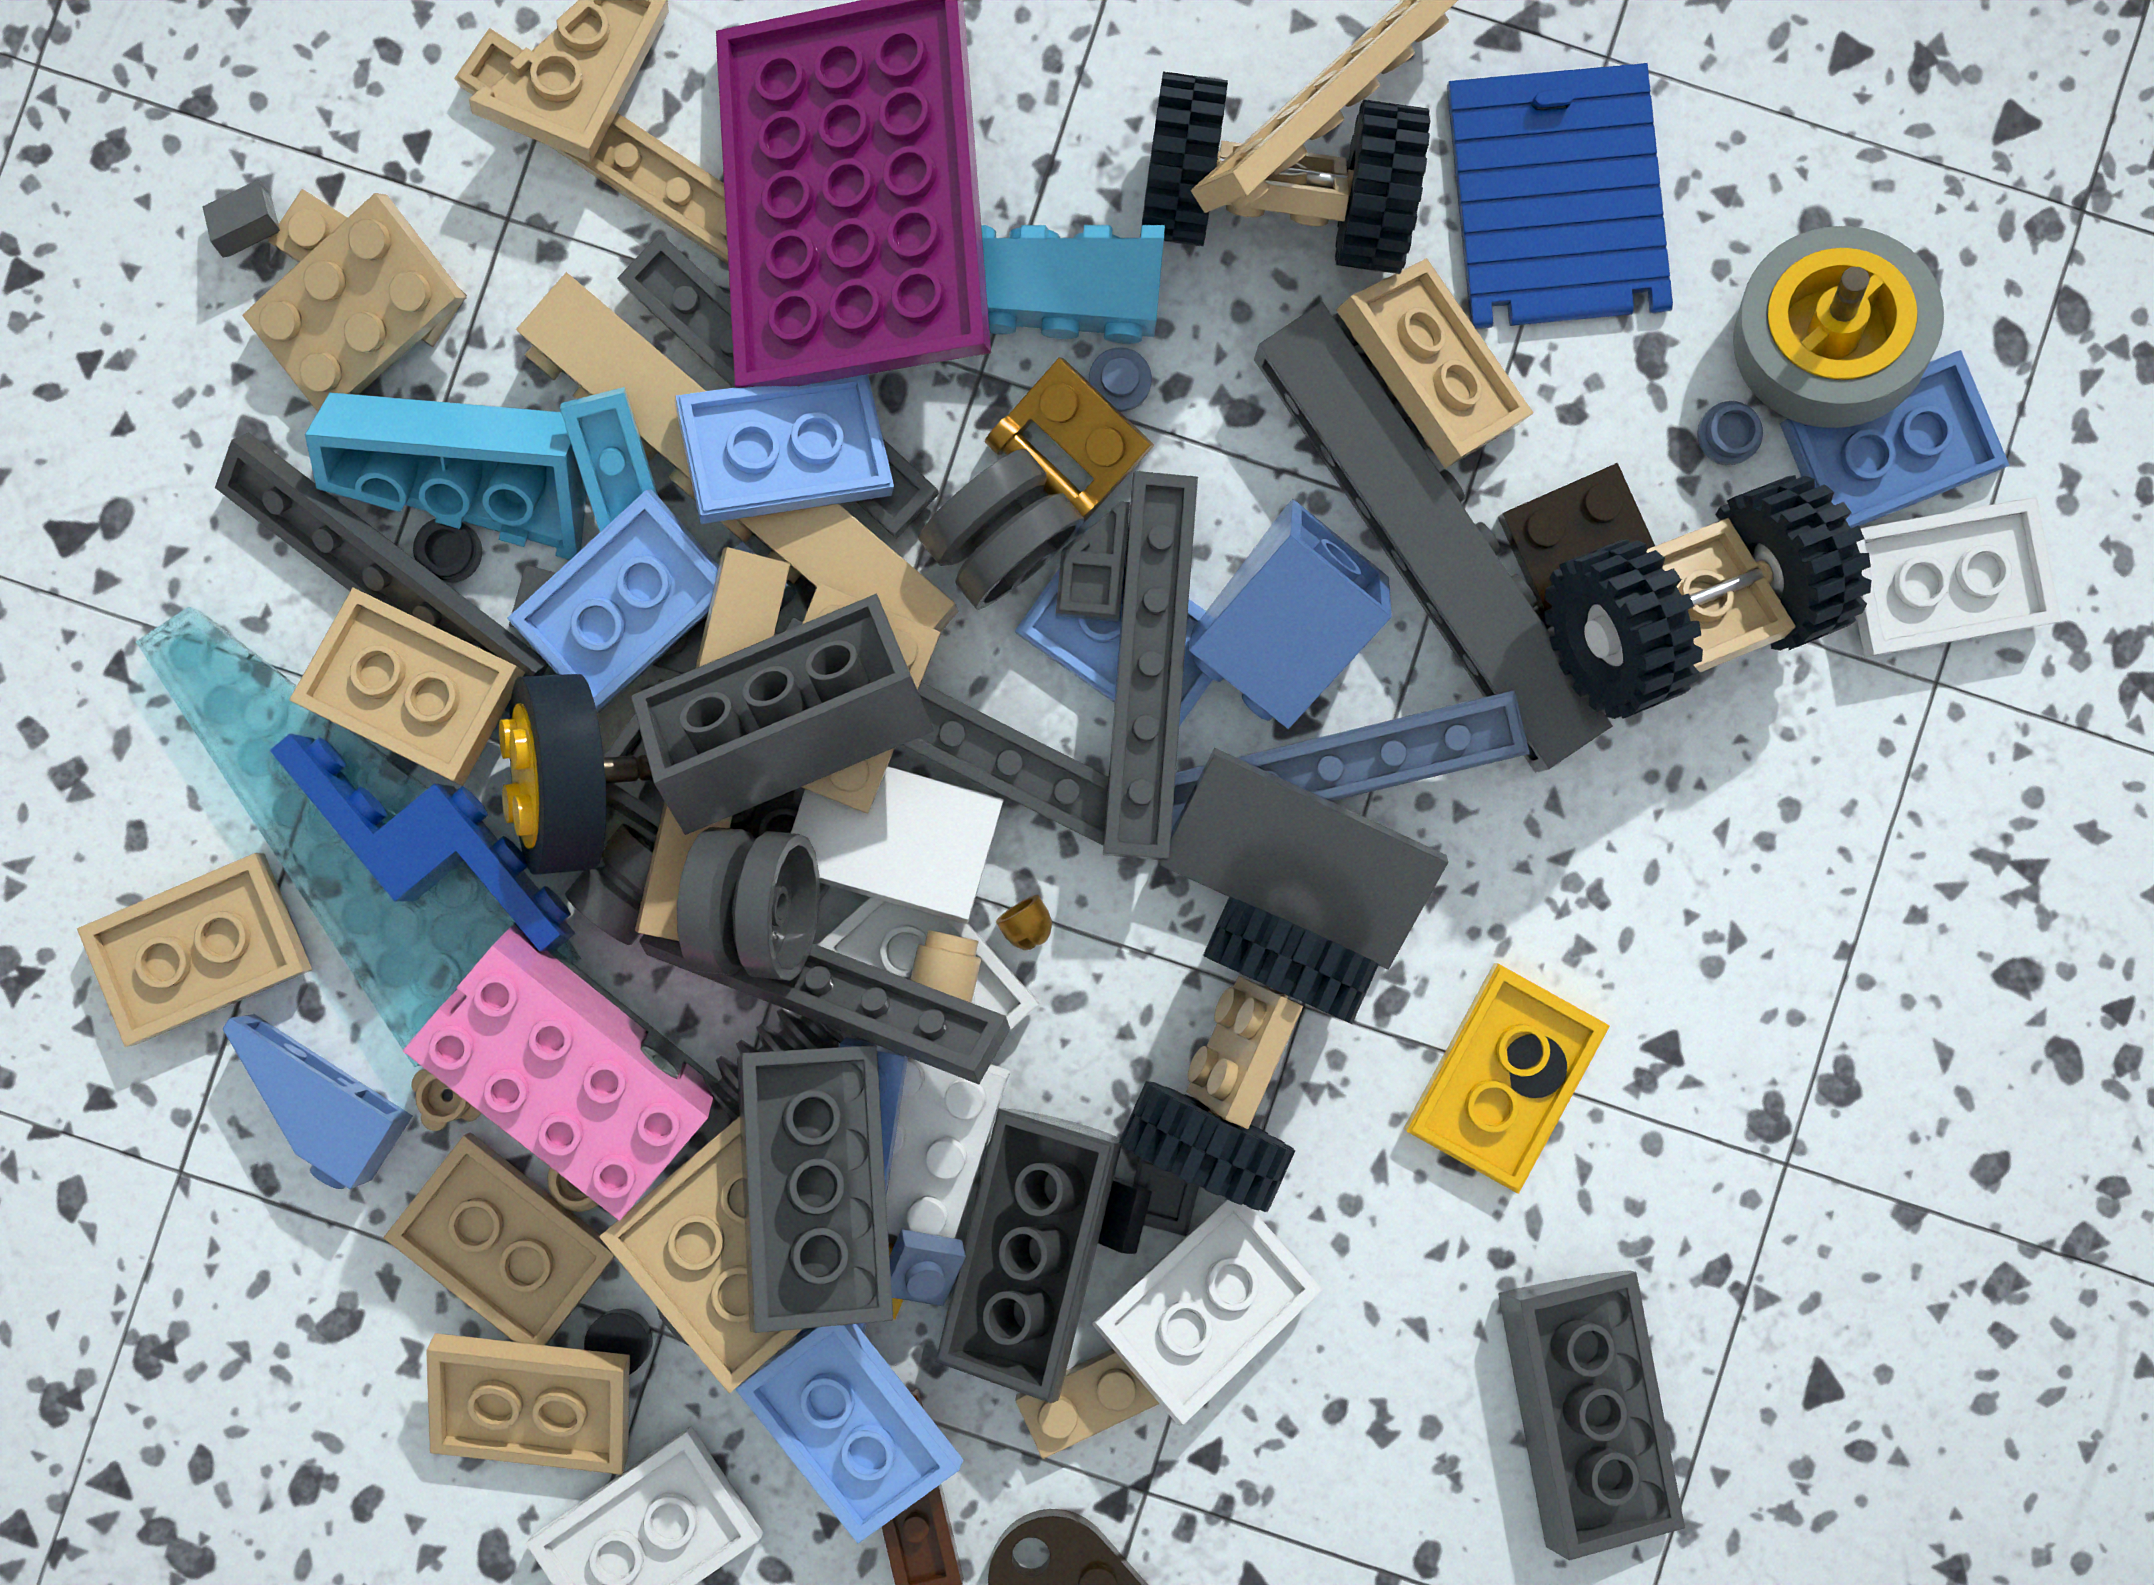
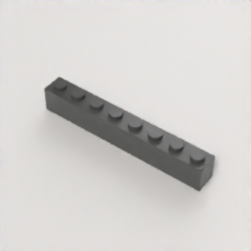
M1321 302L1258 345L1254 361L1483 697L1515 690L1530 754L1524 755L1535 773L1548 770L1613 727V725L1606 717L1605 709L1596 712L1589 706V695L1580 697L1572 688L1575 678L1572 674L1565 676L1558 664L1564 659L1560 649L1553 650L1549 637L1555 635L1554 627L1551 626L1546 629L1533 610L1537 606V600L1531 588L1518 574L1509 575L1497 557L1501 553V548L1494 534L1483 522L1475 524L1461 503L1465 501V495L1457 480L1446 469L1438 471L1425 452L1429 449V446L1426 444L1420 431L1410 417L1403 420L1390 401L1394 395L1389 390L1387 383L1376 367L1372 365L1368 368L1354 347L1358 343L1353 338L1343 319L1338 313L1332 316L1325 304Z

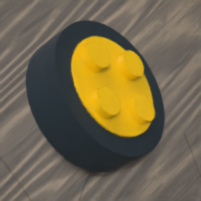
M582 674L518 677L512 689L510 719L500 720L499 723L501 755L503 759H510L511 784H503L502 788L506 823H514L522 853L528 865L527 867L533 875L594 870L600 864L604 849L606 783L637 781L638 778L641 781L653 780L647 755H640L638 758L635 756H603L600 726L593 695L587 680Z

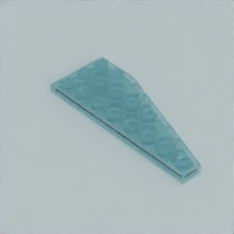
M187 607L137 640L136 643L401 1048L404 1049L439 1007L457 990L456 987L491 946L515 921L465 861L461 862L416 901L394 902L269 750L288 734L311 737L315 740L318 737L323 738L344 759L346 767L341 772L356 790L359 787L365 788L384 807L387 813V817L382 820L384 824L426 791L428 787L365 738L291 702L289 699L297 686L201 610ZM569 939L556 949L573 964L581 959ZM407 1055L414 1067L421 1066Z

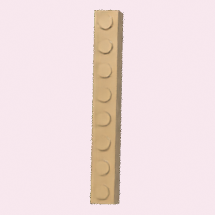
M566 272L517 327L516 330L532 345L524 355L554 381L563 372L580 387L572 395L575 399L625 387L647 460L650 462L657 453L675 467V470L668 478L695 500L675 407V396L705 392L706 390ZM839 504L719 521L744 543L752 535L757 537L772 550L766 557L790 563L787 580L792 584L802 576L815 588H817L818 583H821L861 600L877 593L883 609L940 632L959 612L956 604Z

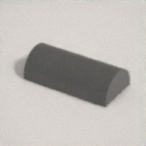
M998 1108L964 1244L966 1258L955 1280L935 1360L936 1363L1049 1403L1059 1400L1122 1143H1119L1120 1138L1086 1125L1048 1115L1016 1109Z

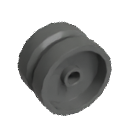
M1027 449L1012 452L977 475L934 514L918 536L921 544L940 566L953 565L968 558L959 569L955 583L976 610L989 606L1033 576L1076 534L1084 523L1083 516L1063 493L1044 496L1037 500L1044 490L1047 473Z
M709 827L697 836L688 851L680 878L677 901L678 938L683 958L691 970L703 973L735 975L744 968L747 974L752 977L791 981L802 971L813 944L820 904V874L816 852L809 838L795 833L767 831L755 840L753 834L748 831L720 827Z

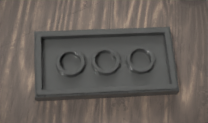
M1214 747L1171 832L1169 859L1167 861L1159 860L1158 865L1228 897L1246 902L1312 931L1375 961L1379 966L1389 970L1448 865V859L1446 854Z

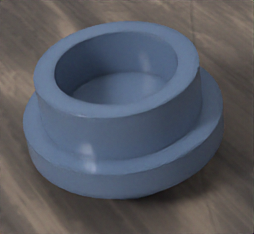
M1112 348L1100 354L1093 362L1089 372V383L1120 412L1135 409L1147 398L1151 388L1152 375L1147 361L1139 353L1128 348Z
M1725 401L1713 406L1703 415L1698 425L1697 437L1700 448L1709 459L1722 465H1736L1746 461L1756 453L1762 442L1763 427L1760 418L1752 408L1741 402Z

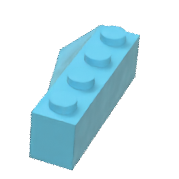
M981 225L990 333L1012 334L1016 332L1017 326L1041 328V334L1050 338L1074 339L1079 336V331L1104 333L1105 340L1120 344L1139 343L1142 341V336L1154 337L1165 225H1142L1141 238H1120L1112 235L1113 229L1110 225H1084L1083 233L1076 234L1073 238H1060L1058 233L1049 230L1046 225H1021L1020 228L1012 229L1009 232V238H996V231L993 228Z
M330 392L305 433L316 489L401 512L404 505L427 511L435 516L436 523L460 529L462 523L466 522L500 532L499 540L525 547L527 540L555 547L557 548L555 556L571 560L581 550L587 491L561 412Z

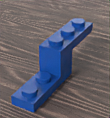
M288 734L269 750L394 902L416 901L461 862L465 861L539 952L556 950L575 934L565 921L571 915L565 903L549 887L544 886L539 890L524 872L528 865L521 850L507 837L503 836L499 840L482 821L488 816V812L467 788L462 786L456 790L454 786L434 783L384 824L382 820L387 817L384 807L365 788L359 787L357 790L341 772L346 767L344 759L323 738L318 737L315 740L311 737Z

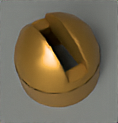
M1034 895L1004 912L996 920V924L1004 937L1013 946L1023 950H1030L1035 948L1036 944L1041 945L1048 940L1052 928V919L1040 896Z

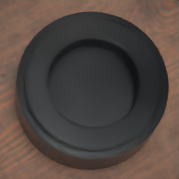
M436 519L427 522L420 528L414 539L413 554L415 560L445 583H456L470 577L477 570L482 559V544L477 533L465 523H462L461 528L458 529L436 523Z
M1534 1034L1516 1039L1507 1048L1509 1063L1518 1069L1533 1067L1542 1055L1541 1043ZM1547 1036L1545 1037L1550 1046V1056L1546 1066L1540 1072L1532 1076H1518L1509 1072L1511 1088L1522 1096L1529 1098L1546 1097L1554 1093L1565 1080L1567 1073L1565 1054L1561 1047Z
M613 1309L601 1315L589 1327L584 1340V1350L630 1355V1375L648 1358L653 1343L652 1332L647 1321L635 1311Z

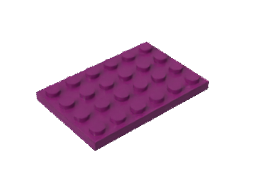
M858 0L716 30L735 387L803 386L991 353L964 0Z

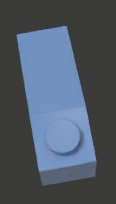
M251 1014L229 1018L223 1027L224 1033L294 1153L312 1165L310 1173L322 1183L336 1189H344L345 1187L352 1189L371 1181L413 1115L259 1016Z

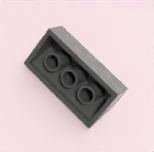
M877 593L631 695L654 784L685 835L934 731Z

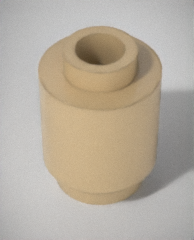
M928 930L925 945L918 944L910 980L972 1003L982 959L975 957L979 941Z

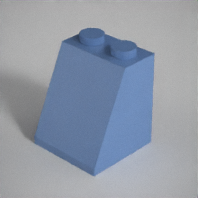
M1292 499L1193 628L1189 651L1194 654L1192 657L1194 663L1205 675L1217 682L1225 679L1242 692L1244 703L1257 716L1267 721L1275 718L1289 729L1392 617L1389 577Z

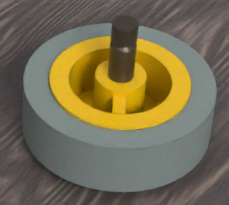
M1833 226L1814 229L1790 238L1777 246L1760 262L1750 277L1734 328L1733 345L1737 366L1747 386L1756 397L1773 411L1795 422L1816 427L1840 428L1873 421L1892 411L1905 401L1919 384L1942 335L1944 324L1943 299L1935 277L1928 266L1916 253L1900 241L1878 231L1853 226Z

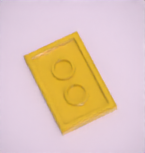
M1494 963L1403 1129L1519 1194L1610 1025L1504 966ZM1534 1034L1542 1046L1540 1060L1528 1069L1513 1067L1508 1061L1507 1048L1516 1039ZM1547 1036L1554 1040L1565 1054L1567 1061L1565 1080L1554 1093L1546 1097L1529 1098L1522 1096L1511 1088L1510 1073L1518 1076H1532L1540 1072L1546 1066L1550 1056V1046L1545 1037Z

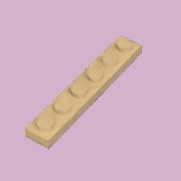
M1458 0L1399 1L1190 190L1204 213L1231 203L1235 210H1239L1265 194L1270 188L1265 179L1271 173L1274 175L1279 174L1299 162L1307 154L1303 144L1309 138L1310 140H1315L1338 126L1344 120L1340 109L1345 105L1347 107L1352 106L1372 94L1380 86L1376 78L1379 73H1388L1410 59L1415 54L1411 44L1414 41H1423L1442 29L1449 22L1445 12Z

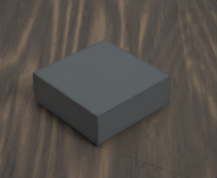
M259 179L202 206L210 242L223 258L232 256L280 231L271 195Z

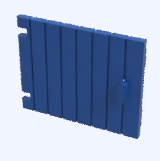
M1648 63L1448 82L1447 96L1469 298L1470 321L1475 329L1492 328V306L1507 305L1510 326L1632 315L1634 310L1633 293H1644L1647 291L1650 313L1672 310L1673 298L1668 251L1666 248L1667 242L1655 128L1653 125L1654 118ZM1568 106L1560 109L1536 110L1537 108Z

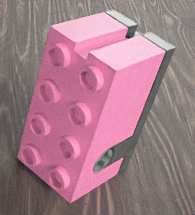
M514 923L491 946L456 987L457 990L432 1015L403 1049V1052L620 1221L708 1119L714 1096L707 1087L703 1076H709L716 1082H718V1079L557 950L539 952L520 927Z

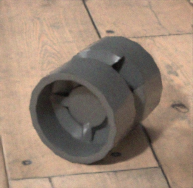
M621 824L604 845L605 849L603 850L602 859L605 866L597 867L594 870H584L566 891L565 896L583 916L601 930L626 945H632L641 934L635 931L655 843L629 825Z

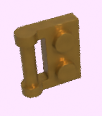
M1060 357L1015 408L991 430L984 441L998 456L1003 453L1009 455L1016 450L1027 449L1047 473L1044 491L1048 495L1063 493L1083 516L1084 522L1154 447V444L1064 358ZM1033 421L1094 478L1084 491L1081 492L1022 435Z

